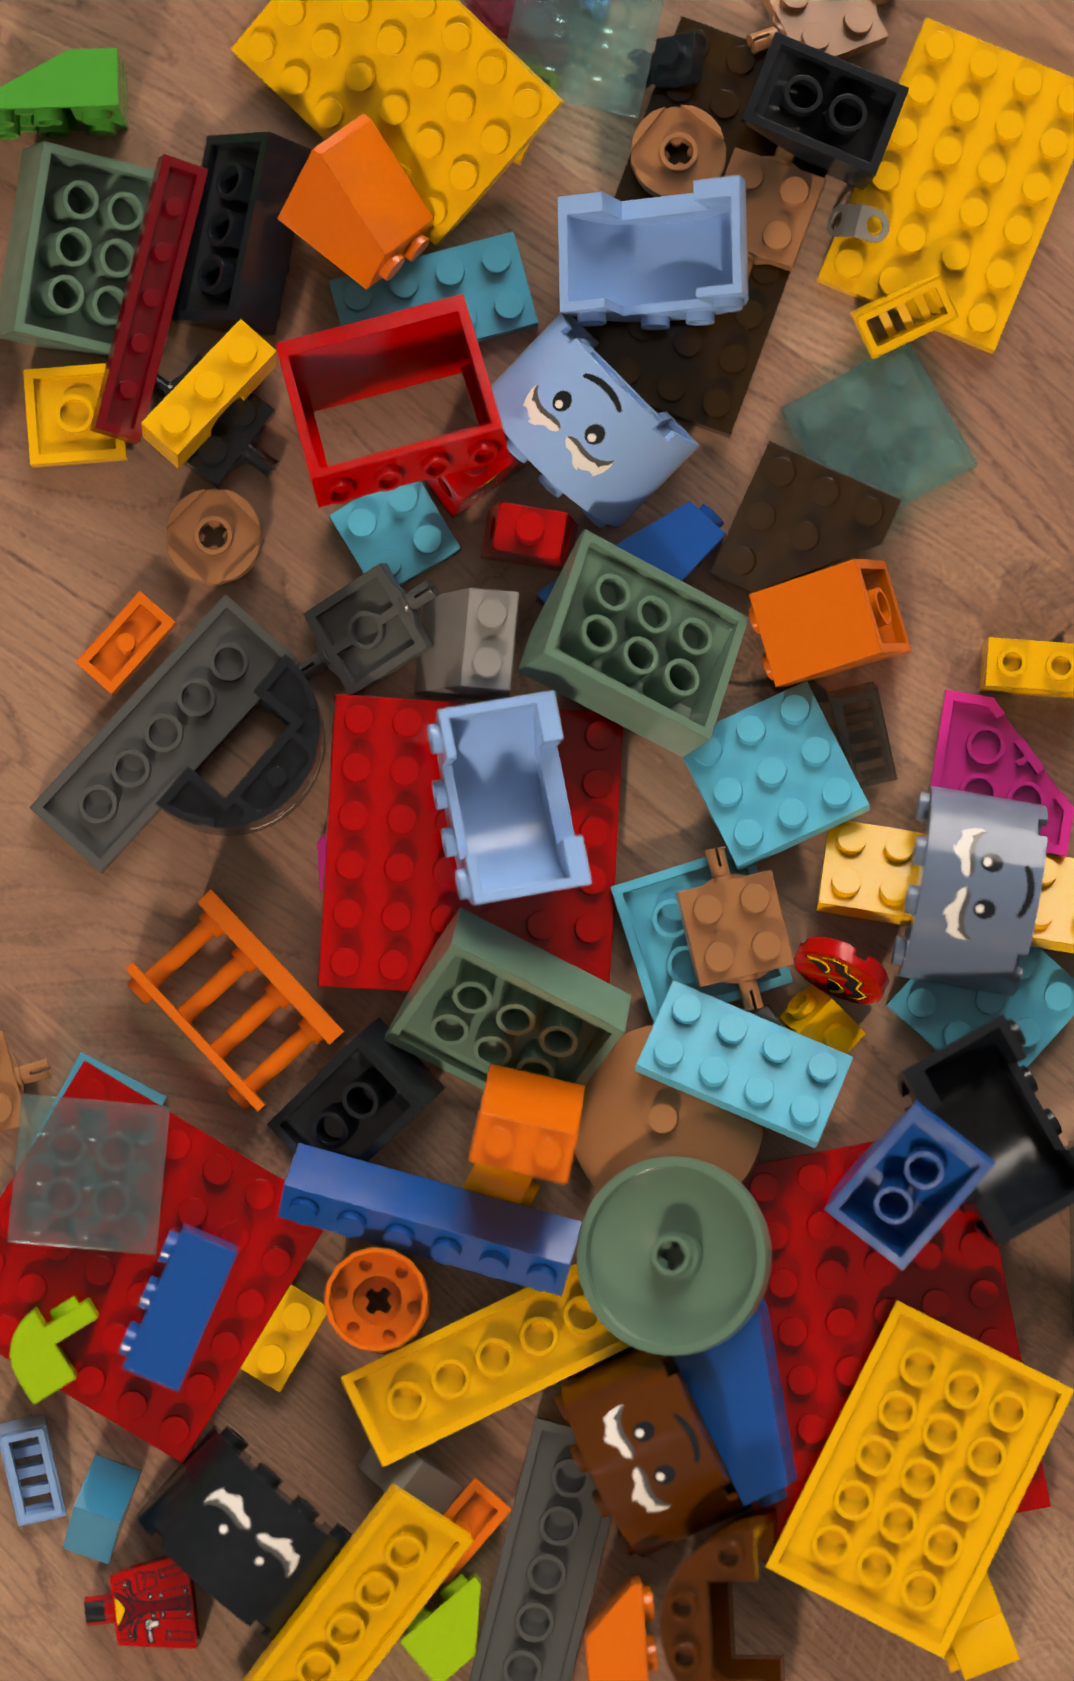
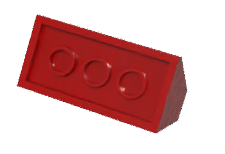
M464 294L275 343L318 508L332 504H343L358 497L381 491H392L407 484L426 479L441 478L449 473L475 466H487L495 461L509 458L503 425ZM462 373L478 427L328 466L314 412Z

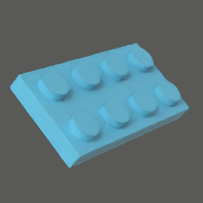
M513 231L419 256L414 262L405 260L392 279L386 281L382 278L367 290L350 276L329 280L340 326L464 294L478 342L538 327L537 315Z
M673 980L634 1071L816 1148L853 1057Z

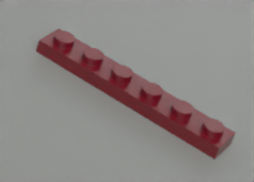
M166 154L158 158L90 431L134 445L141 442V422L148 414L208 173L207 168Z

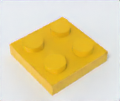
M107 363L23 370L29 458L32 468L128 460L127 442L90 431Z

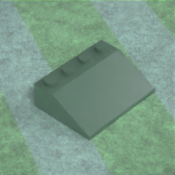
M46 141L23 149L0 290L1 339L40 348L108 358L155 170Z
M585 529L581 532L531 630L518 672L683 758L711 740L749 617Z
M460 908L437 940L387 1030L384 1040L483 1090L489 1064L585 1086L624 1034L631 995Z

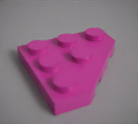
M945 690L929 785L1045 805L1048 812L1047 826H1041L1040 836L1048 837L1046 854L1066 857L1074 813L1072 804L1064 793L1059 791L1044 770L1045 767L1024 738H1021L994 697Z

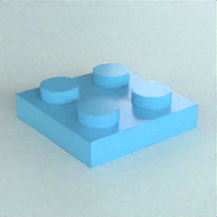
M421 481L400 486L392 491H381L359 497L329 515L363 574L380 563H387L400 587L461 551V547Z

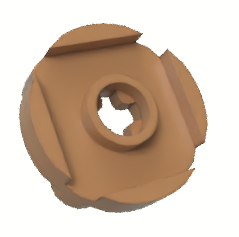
M681 105V107H670L667 109L663 107L648 114L638 125L632 138L630 165L639 184L652 196L662 197L694 193V180L719 178L723 174L726 162L724 136L718 123L705 111L691 105ZM682 143L688 145L687 156L691 159L688 163L683 164L679 162L673 165L668 161L670 154L666 148L670 144L674 147H679Z
M202 489L188 494L173 508L168 518L166 541L168 554L181 573L195 582L217 587L225 583L234 582L249 572L259 557L263 536L255 510L242 496L230 490ZM209 525L211 528L217 529L221 525L227 530L222 536L226 542L222 547L218 548L213 545L208 549L202 545L206 539L202 531L206 526Z

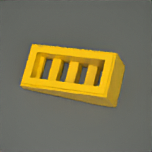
M940 273L849 312L872 359L880 357L960 318ZM929 290L932 291L941 311L936 316H932L923 297V293ZM911 299L914 300L923 321L914 324L905 302ZM896 307L905 329L896 332L887 312ZM876 316L879 317L887 335L881 339H878L870 322V319Z

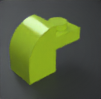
M75 1296L56 1306L49 1311L53 1320L48 1323L38 1308L35 1307L24 1317L16 1329L10 1349L11 1364L18 1381L33 1405L76 1379L78 1372L59 1342L98 1318L99 1312L89 1297L79 1303Z

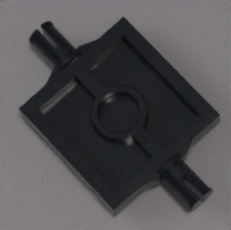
M197 354L183 374L173 379L172 382L157 374L153 394L159 397L157 405L203 359L201 355ZM253 393L245 400L239 397L221 414L211 429V436L184 465L217 489H219L232 470L244 464L245 461L269 478L273 474V470L275 471L280 461L259 448L258 442L262 431L275 416V409Z

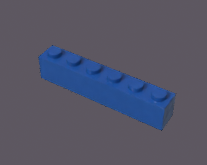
M302 1143L298 1144L290 1166L278 1217L294 1221L298 1224L313 1226L341 1234L348 1238L363 1240L394 1251H402L434 1260L441 1264L452 1265L484 1274L491 1278L502 1279L562 1296L582 1224L581 1221Z

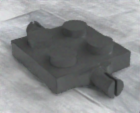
M387 563L378 564L303 613L315 634L318 651L296 665L301 671H304L302 673L307 681L328 667L338 675L349 695H360L434 647L420 623L417 609L439 596L438 589H432L436 585L432 580L426 579L425 582L407 593L399 586Z

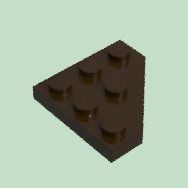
M769 441L710 573L754 593L821 569L847 557L883 545L903 500Z

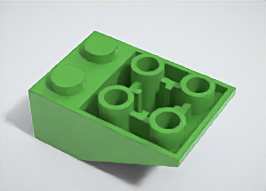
M117 48L68 49L0 87V140L18 139L21 137V132H40L41 137L52 139L67 137L68 131H87V134L90 136L110 137L116 135V130L128 129L127 73Z

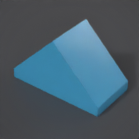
M96 1454L73 1506L63 1549L109 1564L142 1470Z

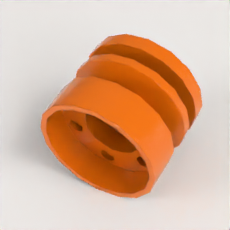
M372 1247L353 1252L336 1266L326 1285L324 1304L329 1323L341 1339L364 1352L386 1354L410 1344L420 1336L429 1320L432 1299L427 1280L410 1259L391 1249ZM385 1290H388L391 1293L387 1299L388 1303L392 1306L390 1311L384 1313L378 1310L371 1314L369 1309L372 1306V1302L368 1298L369 1294L372 1291L382 1294Z

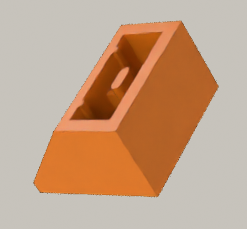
M639 1573L629 1574L584 1626L588 1681H649L648 1672L658 1671L656 1641H654V1635H646L645 1622L654 1621L653 1594L650 1585L642 1586Z

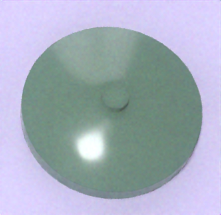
M686 1157L652 1158L634 1164L618 1173L607 1182L590 1204L580 1228L577 1244V1268L581 1287L596 1317L613 1335L626 1344L639 1350L659 1355H688L703 1352L722 1344L739 1332L754 1315L763 1299L772 1263L771 1242L767 1224L762 1211L749 1191L736 1178L723 1169L705 1161Z

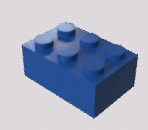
M186 1223L183 1224L180 1233L170 1230L158 1258V1261L165 1263L166 1266L160 1279L152 1275L150 1276L138 1307L146 1310L142 1322L138 1324L131 1321L118 1353L126 1356L123 1369L179 1391L236 1258L238 1245Z

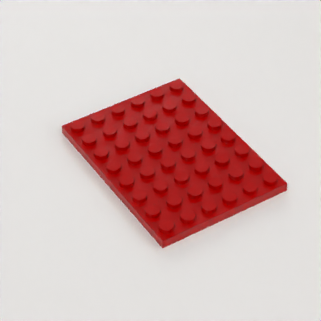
M875 1141L757 1163L743 1184L762 1211L770 1235L772 1263L767 1289L763 1298L767 1303L797 1473V1480L785 1487L788 1493L787 1497L764 1508H761L758 1500L751 1503L752 1511L776 1508L778 1539L896 1300L1022 1363L999 1246L991 1244L975 1229L974 1224L980 1221V1219L974 1212L962 1214L959 1208H957L902 1271L825 1211L835 1185ZM1042 1459L1015 1514L1051 1507Z

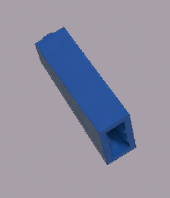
M689 501L615 546L685 582L723 542L726 533L720 529L724 522L711 508L705 504L698 508ZM557 580L543 587L537 593L536 602L544 607Z
M763 1298L747 1324L727 1341L703 1352L688 1355H672L743 1505L746 1506L758 1500L761 1508L787 1497L788 1493L785 1487L797 1480L767 1303Z

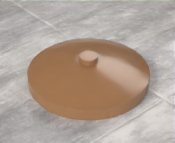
M653 1025L623 1034L585 1084L579 1132L574 1151L581 1168L591 1183L600 1191L618 1173L641 1161L658 1157H686L713 1164L731 1174L743 1185L752 1173L761 1154L766 1127L634 1071Z

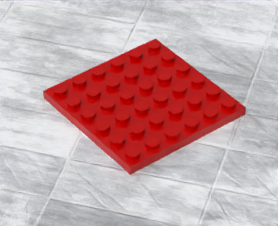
M335 694L317 986L409 992L437 940L460 908L610 984L614 898L610 887L615 886L623 726L594 711L558 709L563 740L557 747L575 836L583 835L592 884L472 905L468 898L460 900L455 880V870H458L455 857L446 858L444 853L441 829L448 828L445 809L437 810L434 802L432 781L440 780L437 754H432L427 726L436 724V714L440 709L475 703Z
M84 1060L0 1198V1355L11 1361L10 1349L15 1331L24 1317L35 1307L38 1308L48 1323L53 1320L49 1311L73 1296H75L79 1303L89 1297L99 1312V1316L59 1342L78 1375L76 1379L58 1390L183 1464L322 1234L323 1229L298 1224L294 1221L278 1217L286 1180ZM186 1223L238 1245V1253L179 1391H175L123 1369L126 1356L118 1353L131 1321L138 1324L142 1322L146 1310L138 1307L150 1276L152 1275L160 1279L166 1266L165 1263L158 1261V1258L170 1230L180 1233L183 1224Z

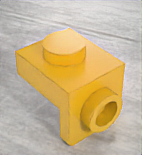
M813 984L808 985L803 991L797 993L788 1003L787 1009L780 1015V1019L792 1031L845 1054H848L866 1034L830 996Z

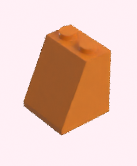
M363 113L312 149L277 219L367 290L382 278L389 281L399 271L405 260L408 259L414 262L423 253L429 243V239L425 235L434 217L373 121Z
M852 559L749 594L752 604L749 608L750 622L755 632L761 635L765 648V653L762 655L763 666L767 676L774 680L776 687L795 686L805 681L809 682L912 652L885 560Z
M489 1064L468 1161L567 1184L579 1132L585 1086Z

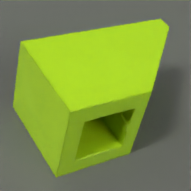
M476 1572L467 1579L462 1573L454 1577L448 1585L446 1584L439 1591L444 1599L430 1611L424 1606L407 1627L406 1632L400 1637V1643L432 1681H446L476 1655L481 1578Z

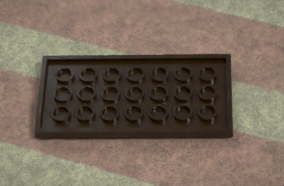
M681 16L674 35L696 30L706 38L701 82L667 90H660L655 86L644 118L656 109L681 107V105H691L708 113L718 123L724 136L726 162L721 177H724L735 147L759 156L774 157L778 145L740 122L768 49L753 54L750 51L751 47L748 46L747 39ZM682 143L679 147H674L670 144L666 148L670 154L668 161L673 165L679 162L683 164L688 163L691 160L687 156L688 145ZM630 153L614 198L620 201L653 198L654 196L644 190L637 181L630 165ZM794 156L792 163L800 170L823 178L826 177V174L819 172ZM753 264L748 278V302L740 311L715 315V323L710 325H688L686 320L670 321L668 329L645 330L641 329V322L606 321V324L602 326L583 327L599 342L594 347V350L654 411L659 413L667 411L675 419L730 438L791 272L770 264Z

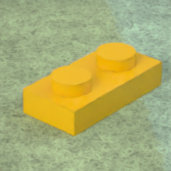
M291 1284L240 1369L279 1393L282 1392L327 1317L325 1304Z

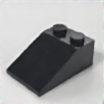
M775 32L740 122L819 172L864 190L878 171L909 88Z
M379 1017L357 1034L267 1123V1126L294 1154L298 1144L302 1143L369 1162L446 1087L415 1055L384 1040L389 1027Z

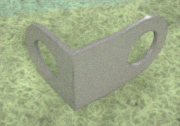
M839 204L832 210L829 216L827 231L832 237H856L870 243H878L888 234L889 220L883 211L864 204ZM839 212H841V223L839 227L834 230V219ZM873 216L878 217L882 223L880 233L875 236L871 235L867 230V222Z

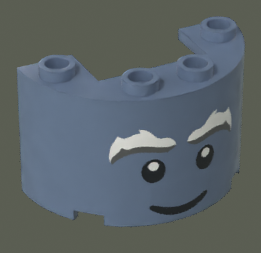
M929 785L928 793L920 791L915 813V820L923 821L921 833L925 834V837L917 836L915 840L912 865L920 866L917 885H908L905 898L904 913L912 915L909 927L905 928L904 936L896 935L891 964L899 965L898 977L1013 996L1018 989L1023 975V968H1018L1019 959L1029 954L1039 907L1048 838L1040 836L1041 826H1047L1048 823L1047 807L1042 804Z

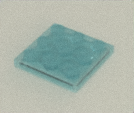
M516 0L506 46L566 103L639 118L664 0Z
M910 342L880 357L868 360L781 408L784 418L807 458L903 500L900 508L977 466V462Z
M22 1093L8 1242L156 1255L170 1106Z

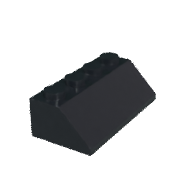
M272 132L207 136L201 167L207 168L208 173L171 321L228 332L242 319L258 335H275L281 314L280 307L286 277L290 269V257L295 233L277 218L312 149Z

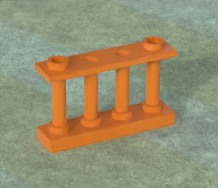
M210 889L197 901L204 910L198 917L201 922L146 973L133 962L127 966L125 970L133 977L127 985L146 1005L153 999L230 1081L232 1085L226 1089V1092L245 1112L251 1106L257 1112H261L268 1105L261 1099L258 1093L312 1042L317 1045L324 1039L332 1046L346 1032L225 902ZM225 932L238 946L231 952L234 957L185 1003L177 1008L158 987L214 935L219 938ZM258 968L270 980V983L264 988L267 992L210 1044L194 1027L192 1022L246 971L251 974ZM291 1003L304 1017L297 1023L300 1028L249 1076L243 1079L224 1058L280 1006L285 1009Z

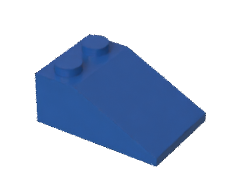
M916 1101L859 1157L835 1185L825 1211L903 1271L994 1167L995 1162Z

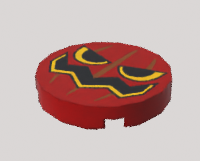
M818 936L808 938L805 943L802 944L801 942L793 958L795 969L805 980L834 997L853 1003L872 1004L879 1002L889 984L886 970L876 959L868 956L866 961H863L861 958L854 956L857 949L853 945L833 938Z

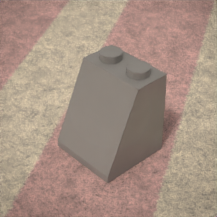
M466 588L439 594L437 598L435 597L422 606L421 625L434 647L417 657L414 694L489 701L510 698L519 610V592Z

